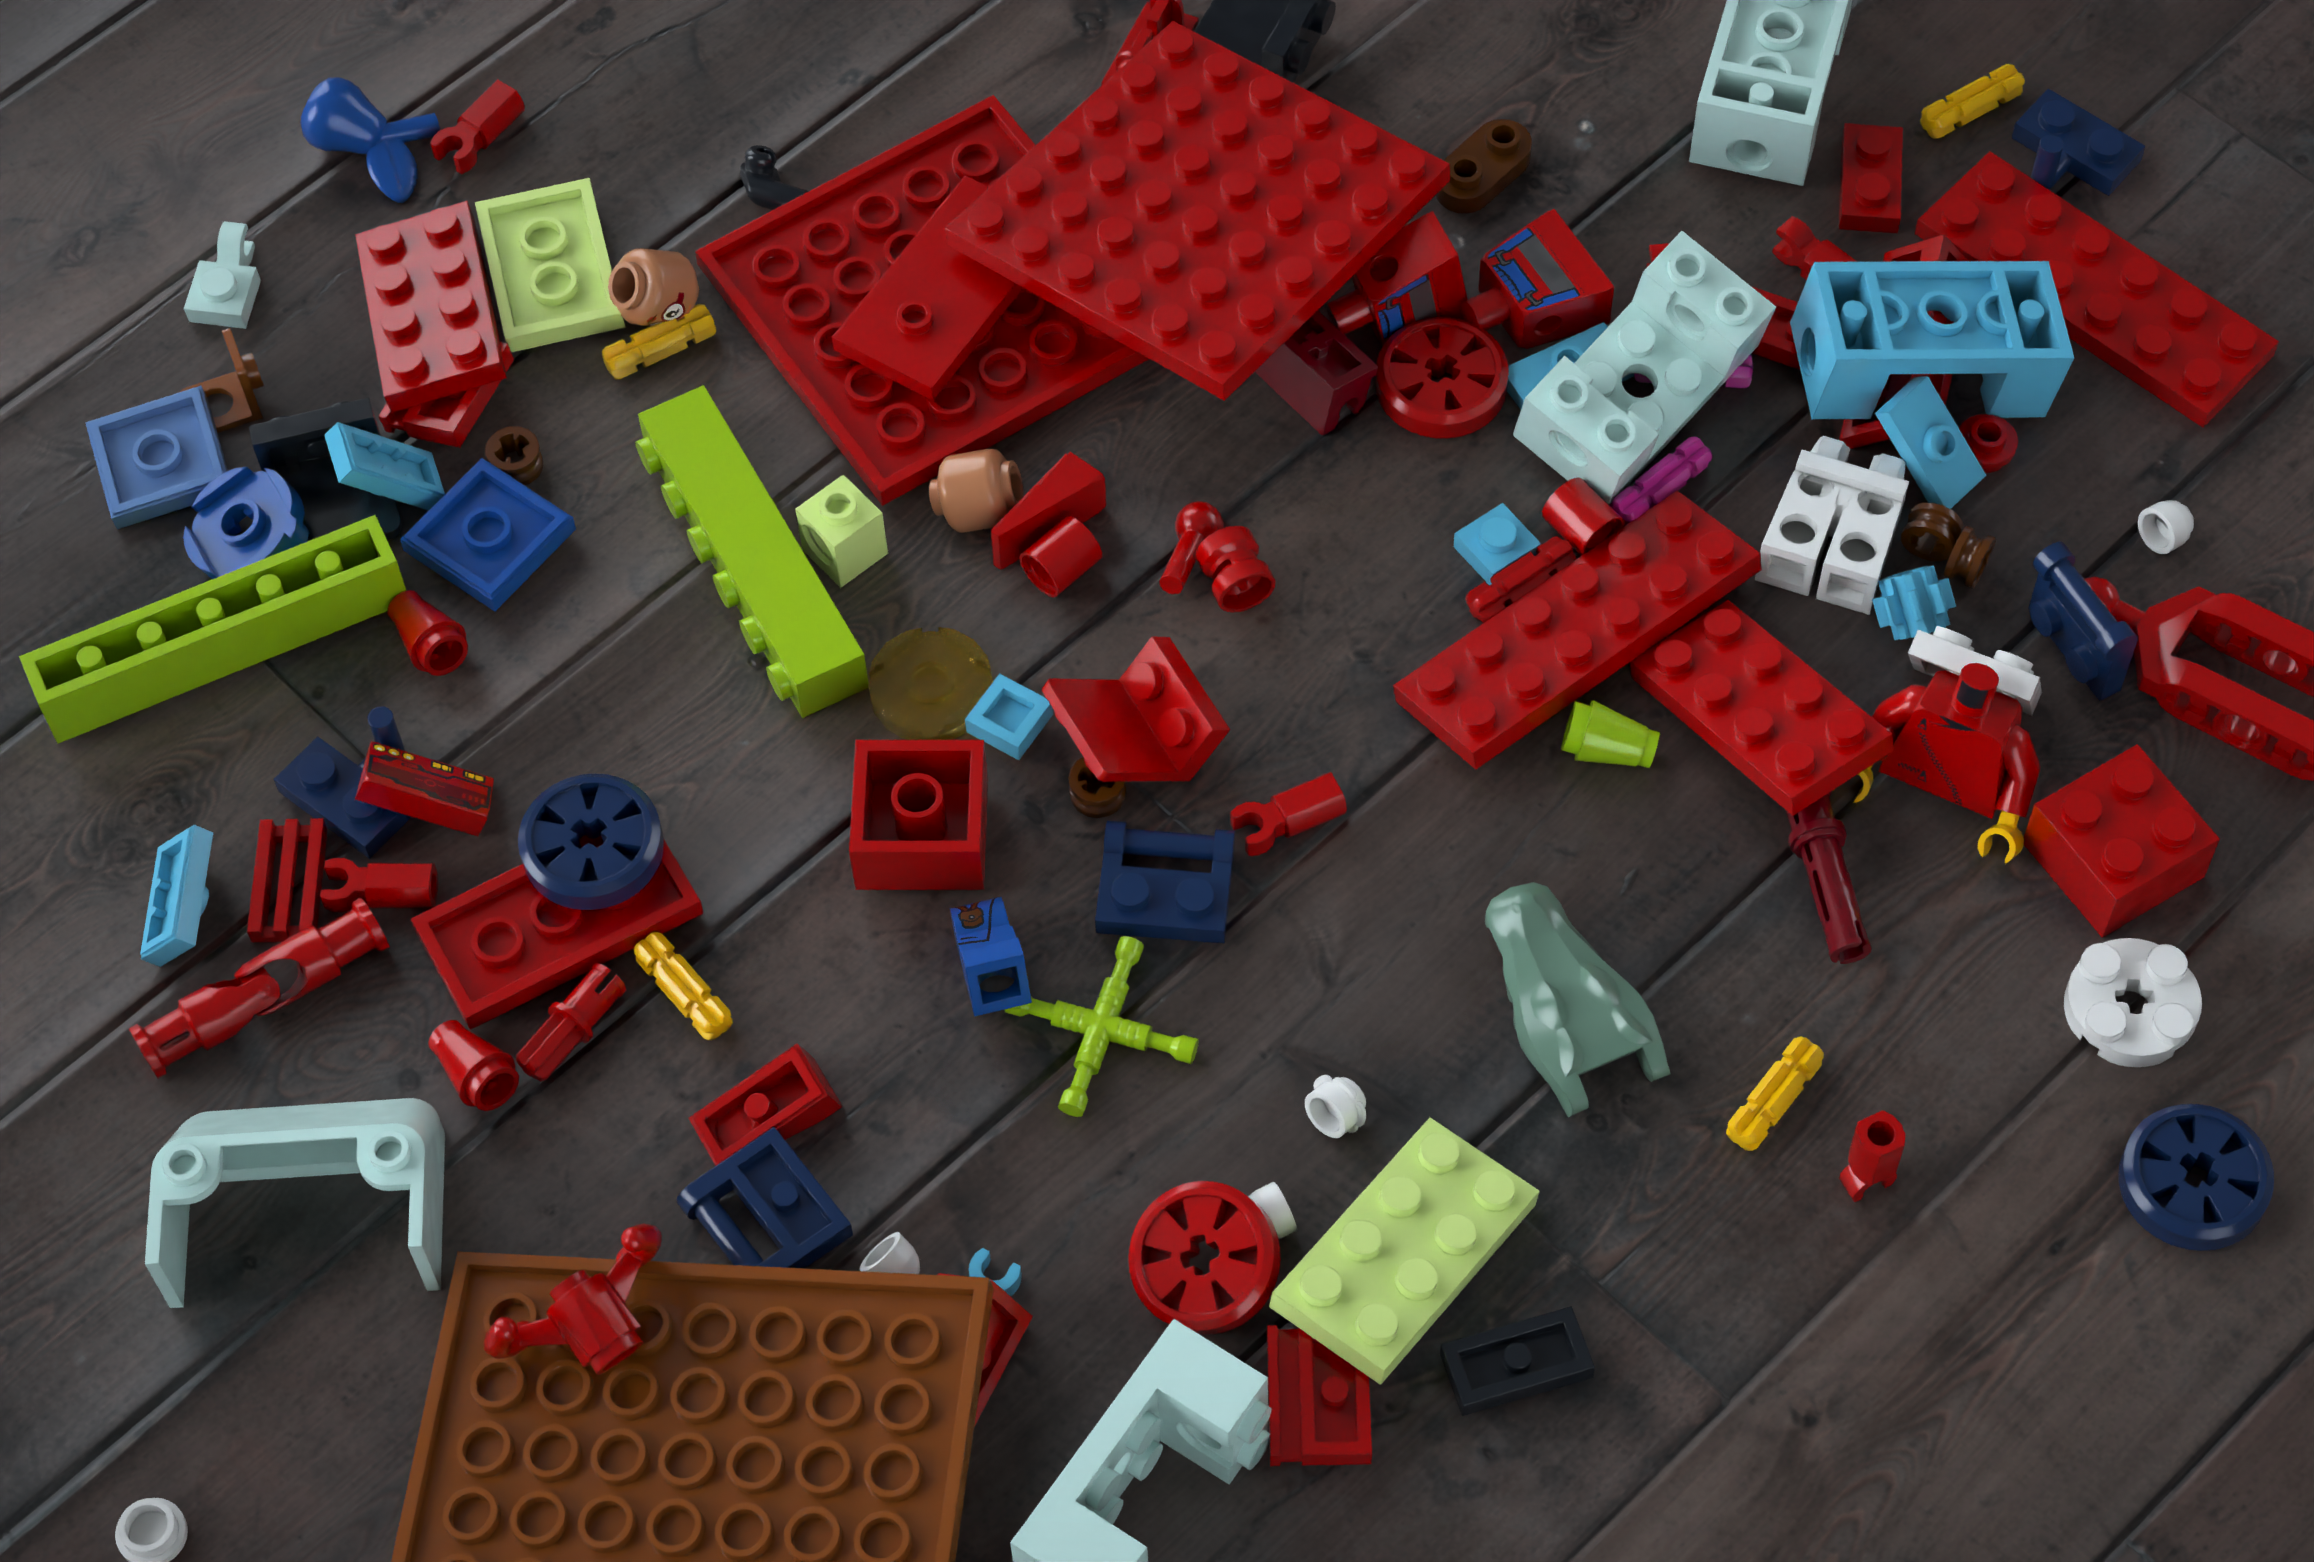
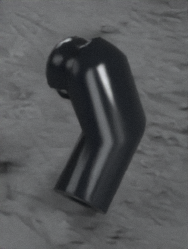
M756 145L748 148L745 152V162L740 166L741 179L747 195L753 203L774 210L808 192L807 190L782 183L778 171L774 167L777 161L775 152L766 146Z

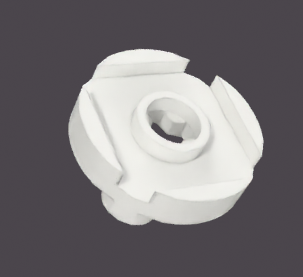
M2135 938L2114 939L2087 947L2079 963L2071 973L2064 996L2066 1019L2078 1039L2081 1040L2083 1035L2090 1044L2099 1049L2098 1056L2110 1063L2126 1067L2154 1066L2171 1058L2175 1050L2182 1047L2186 1041L2188 1042L2194 1033L2202 1009L2201 991L2194 974L2188 968V961L2184 953L2173 945H2158L2154 942ZM2125 991H2133L2143 996L2148 1003L2143 1005L2140 1014L2130 1013L2127 1003L2117 1002L2115 996H2122Z

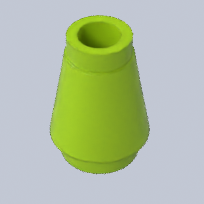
M1591 700L1589 705L1575 701L1566 724L1561 750L1575 754V761L1627 766L1638 765L1650 768L1658 746L1660 732L1648 729L1647 726L1594 700Z

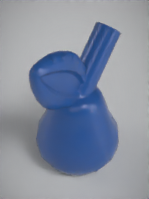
M339 77L327 78L315 87L304 107L300 121L304 138L317 149L367 154V168L370 177L387 197L397 203L407 201L414 191L413 189L417 183L416 179L418 178L415 158L405 143L433 137L440 131L435 113L387 123L385 116L368 100L357 85Z

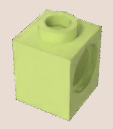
M844 475L795 508L802 550L840 588L888 554L883 513Z

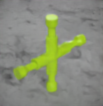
M1120 937L1115 950L1117 961L1112 975L1105 978L1093 1010L1057 1000L1056 1004L1034 999L1032 996V1003L1005 1009V1013L1019 1017L1028 1014L1051 1020V1026L1084 1034L1073 1064L1077 1070L1072 1084L1063 1091L1058 1105L1059 1110L1073 1117L1083 1116L1088 1102L1086 1091L1092 1075L1098 1074L1109 1042L1118 1043L1123 1046L1126 1045L1141 1051H1146L1148 1047L1170 1053L1177 1061L1192 1064L1195 1059L1199 1039L1186 1035L1177 1037L1153 1032L1150 1025L1140 1024L1139 1022L1119 1017L1129 990V985L1126 981L1131 967L1139 962L1144 949L1143 943L1133 937Z

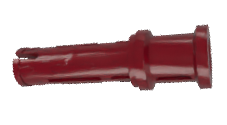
M1831 791L1794 816L1787 812L1792 830L1788 837V843L1791 851L1798 858L1803 859L1804 866L1806 867L1819 919L1822 922L1830 959L1834 963L1840 961V964H1848L1867 957L1871 953L1872 947L1866 929H1864L1857 898L1843 857L1842 847L1845 844L1847 832L1842 821L1835 818L1829 797L1832 794Z

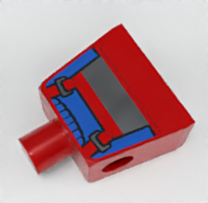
M1552 209L1484 254L1480 260L1478 285L1480 294L1461 303V311L1465 321L1471 322L1479 329H1484L1485 331L1502 324L1518 347L1529 349L1576 335L1602 322H1605L1606 325L1609 324L1614 285L1557 211Z
M1431 211L1401 228L1352 276L1355 287L1354 291L1326 303V308L1333 325L1344 335L1369 323L1380 344L1383 346L1397 330L1421 319L1450 317L1464 320L1461 303L1467 300L1458 253L1434 212Z

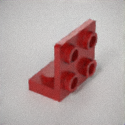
M1152 636L1119 680L1049 678L1041 689L1054 709L1057 720L1066 728L1083 755L1087 768L1102 782L1191 781L1230 731L1225 720L1170 637Z

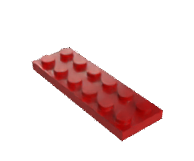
M1991 151L1917 220L1915 235L1923 240L1945 234L1968 261H2049L2069 338L2202 428L2275 355L2279 343L2278 340Z
M1677 490L1393 685L1395 700L1476 770L1762 570L1761 553Z

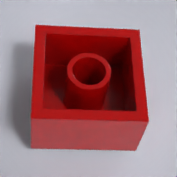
M855 740L849 855L855 890H984L988 803V771L984 740Z
M2138 744L2035 803L2023 837L2024 846L2102 938L2204 878L2220 841L2216 833Z

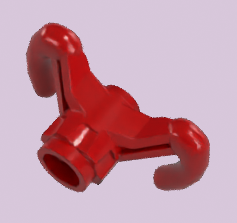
M645 1223L625 1229L621 1235L623 1248L617 1253L616 1263L612 1266L607 1276L604 1273H598L589 1277L583 1269L563 1280L549 1293L555 1303L546 1312L548 1318L533 1322L524 1320L515 1322L506 1316L498 1318L485 1335L483 1346L486 1353L496 1359H504L517 1355L529 1346L568 1345L583 1368L591 1365L597 1375L607 1372L624 1361L644 1343L637 1333L641 1325L625 1303L638 1270L651 1261L661 1247L662 1235L660 1230L654 1225Z

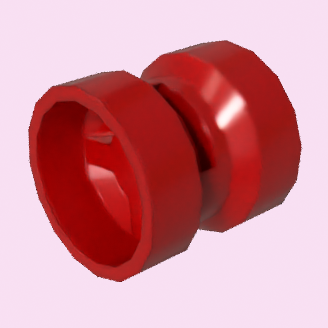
M1240 525L1229 526L1212 533L1199 544L1196 550V559L1202 572L1214 580L1212 593L1219 607L1223 611L1231 613L1242 612L1257 606L1267 599L1275 588V578L1265 561L1258 560L1257 558L1259 546L1253 533L1248 527Z

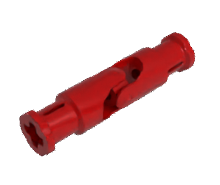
M359 898L352 902L351 911L319 929L311 925L244 963L235 972L234 979L207 984L178 1000V1008L144 1028L136 1024L128 1030L153 1073L159 1079L167 1074V1066L202 1047L208 1051L238 1034L255 1014L263 1016L276 1012L340 976L341 967L374 948L382 952L390 946L373 913L365 901ZM292 959L297 963L298 977L292 987L280 995L278 982L266 971L264 965L275 960Z

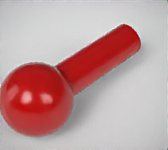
M1202 501L1189 503L1180 510L1176 517L1175 531L1179 541L1159 581L1160 587L1169 594H1179L1183 590L1197 560L1196 550L1199 544L1212 533L1224 528L1221 513L1210 503Z

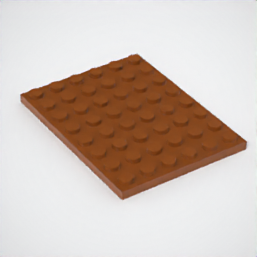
M457 1251L391 1562H955L994 1291L990 1278L649 1261L638 1270L625 1303L641 1325L637 1333L644 1343L624 1361L607 1372L597 1375L591 1365L583 1368L568 1345L529 1346L517 1355L504 1359H496L488 1355L483 1345L487 1331L498 1318L506 1316L515 1322L522 1320L533 1322L548 1318L546 1312L555 1303L549 1294L553 1288L572 1274L583 1269L589 1277L598 1273H604L607 1276L612 1266L616 1263V1259Z

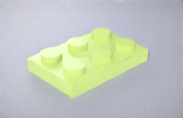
M590 178L475 202L504 337L511 352L625 328L624 319L609 295L608 285L612 269Z

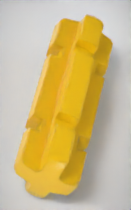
M2005 64L1989 73L1991 79L1988 76H1982L1947 95V102L1940 99L1924 107L1921 111L1922 117L1920 119L1922 128L1927 131L1931 138L1939 139L1954 131V124L1961 127L1999 107L1998 100L2004 104L2016 98L2023 92L2022 85H2024L2025 80L2022 73H2019L2014 65Z
M697 304L681 320L677 321L675 318L647 327L630 335L632 341L627 344L622 339L606 346L602 350L605 366L614 379L620 380L638 371L636 365L640 363L646 368L687 349L688 345L686 342L690 340L697 344L714 336L716 333L714 319L704 304Z
M650 933L645 939L639 941L633 949L636 955V962L649 976L656 978L655 983L685 1018L693 1020L692 1026L704 1039L712 1041L728 1031L733 1024L731 1011L718 996L710 994L712 989L681 954L673 952L675 947L662 933Z
M1796 1037L1783 1051L1782 1055L1784 1057L1781 1061H1776L1747 1097L1748 1103L1745 1106H1740L1728 1121V1128L1726 1130L1728 1138L1744 1150L1753 1151L1759 1147L1769 1134L1767 1132L1769 1127L1776 1125L1804 1089L1802 1086L1804 1082L1810 1081L1822 1066L1824 1052L1818 1045L1813 1044L1806 1037Z

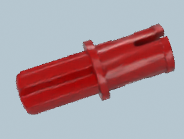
M595 963L562 1003L554 1002L548 1008L550 1017L517 1053L516 1062L525 1074L538 1081L548 1079L579 1042L587 1043L592 1039V1027L613 1003L626 992V986L617 974L601 993H596L595 990L604 981V978L610 973L611 969L602 964Z

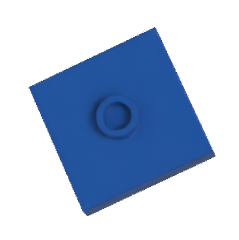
M481 458L400 541L404 552L495 612L576 530V526L571 515Z

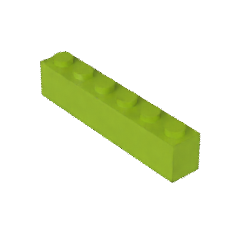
M700 386L639 413L638 418L643 438L636 441L635 444L641 461L650 475L659 471L665 484L661 485V491L674 518L677 519L685 516L691 526L690 529H687V536L698 560L701 563L709 560L712 562L717 571L713 575V581L724 605L728 609L737 605L744 618L739 620L740 628L753 654L763 651L771 665L766 667L767 675L779 699L783 701L791 698L800 716L804 718L869 688L865 655L705 386Z
M373 515L23 654L19 658L38 705L57 744L384 613L388 611V606L392 599L399 593L407 590L393 551L376 515Z

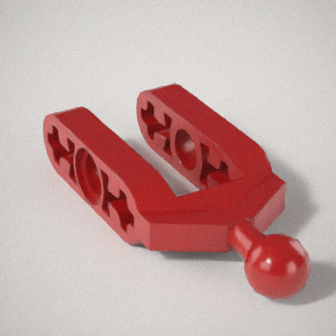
M2096 576L2084 578L2117 622L2125 621L2138 636L2134 657L2139 690L2155 697L2159 705L2175 718L2291 776L2302 780H2314L2313 720L2202 665L2175 657L2191 632L2216 650L2314 697L2313 631L2232 593L2214 594L2200 586L2153 605L2144 612L2120 600L2116 586L2107 579Z

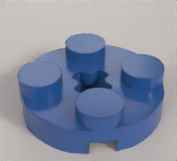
M248 467L231 469L212 480L194 501L192 508L197 512V515L193 521L192 531L185 525L184 546L191 561L211 579L307 542L309 532L303 524L305 513L301 497L295 488L274 470L264 468L266 472H253ZM248 516L253 521L251 526L243 534L236 536L241 531L239 522Z

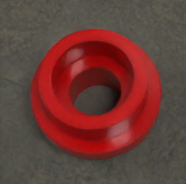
M1988 414L1975 415L1965 420L1959 427L1985 473L2001 469L2016 454L2018 446L2017 433L2013 426L2003 418ZM1981 438L1990 439L1994 442H1987L1982 440Z

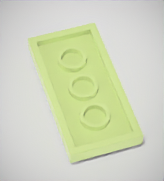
M1429 1118L1272 1292L1269 1307L1381 1385L1535 1207L1540 1191L1432 1118Z

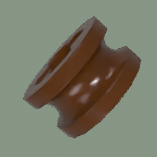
M508 426L496 431L488 439L485 446V455L489 463L523 485L531 484L539 477L543 470V457L537 437L529 429L520 426ZM513 451H517L519 457L524 454V458L515 463L511 462L510 457H507L505 461L504 456Z
M1923 502L1915 505L1910 510L1908 523L1901 533V542L1911 554L1921 559L1944 561L1949 559L1956 540L1963 531V522L1953 510L1940 504Z
M1967 525L1961 532L1945 567L1944 577L1953 579L1954 576H1961L1966 581L1965 586L1973 589L1988 564L1996 538L1991 535L1983 539L1978 538L1974 534L1975 528Z
M1084 757L1078 759L1071 767L1068 777L1071 803L1078 812L1087 817L1102 818L1114 814L1121 808L1127 794L1126 782H1108V787H1100L1096 794L1087 792V784L1094 785L1098 779L1087 768Z

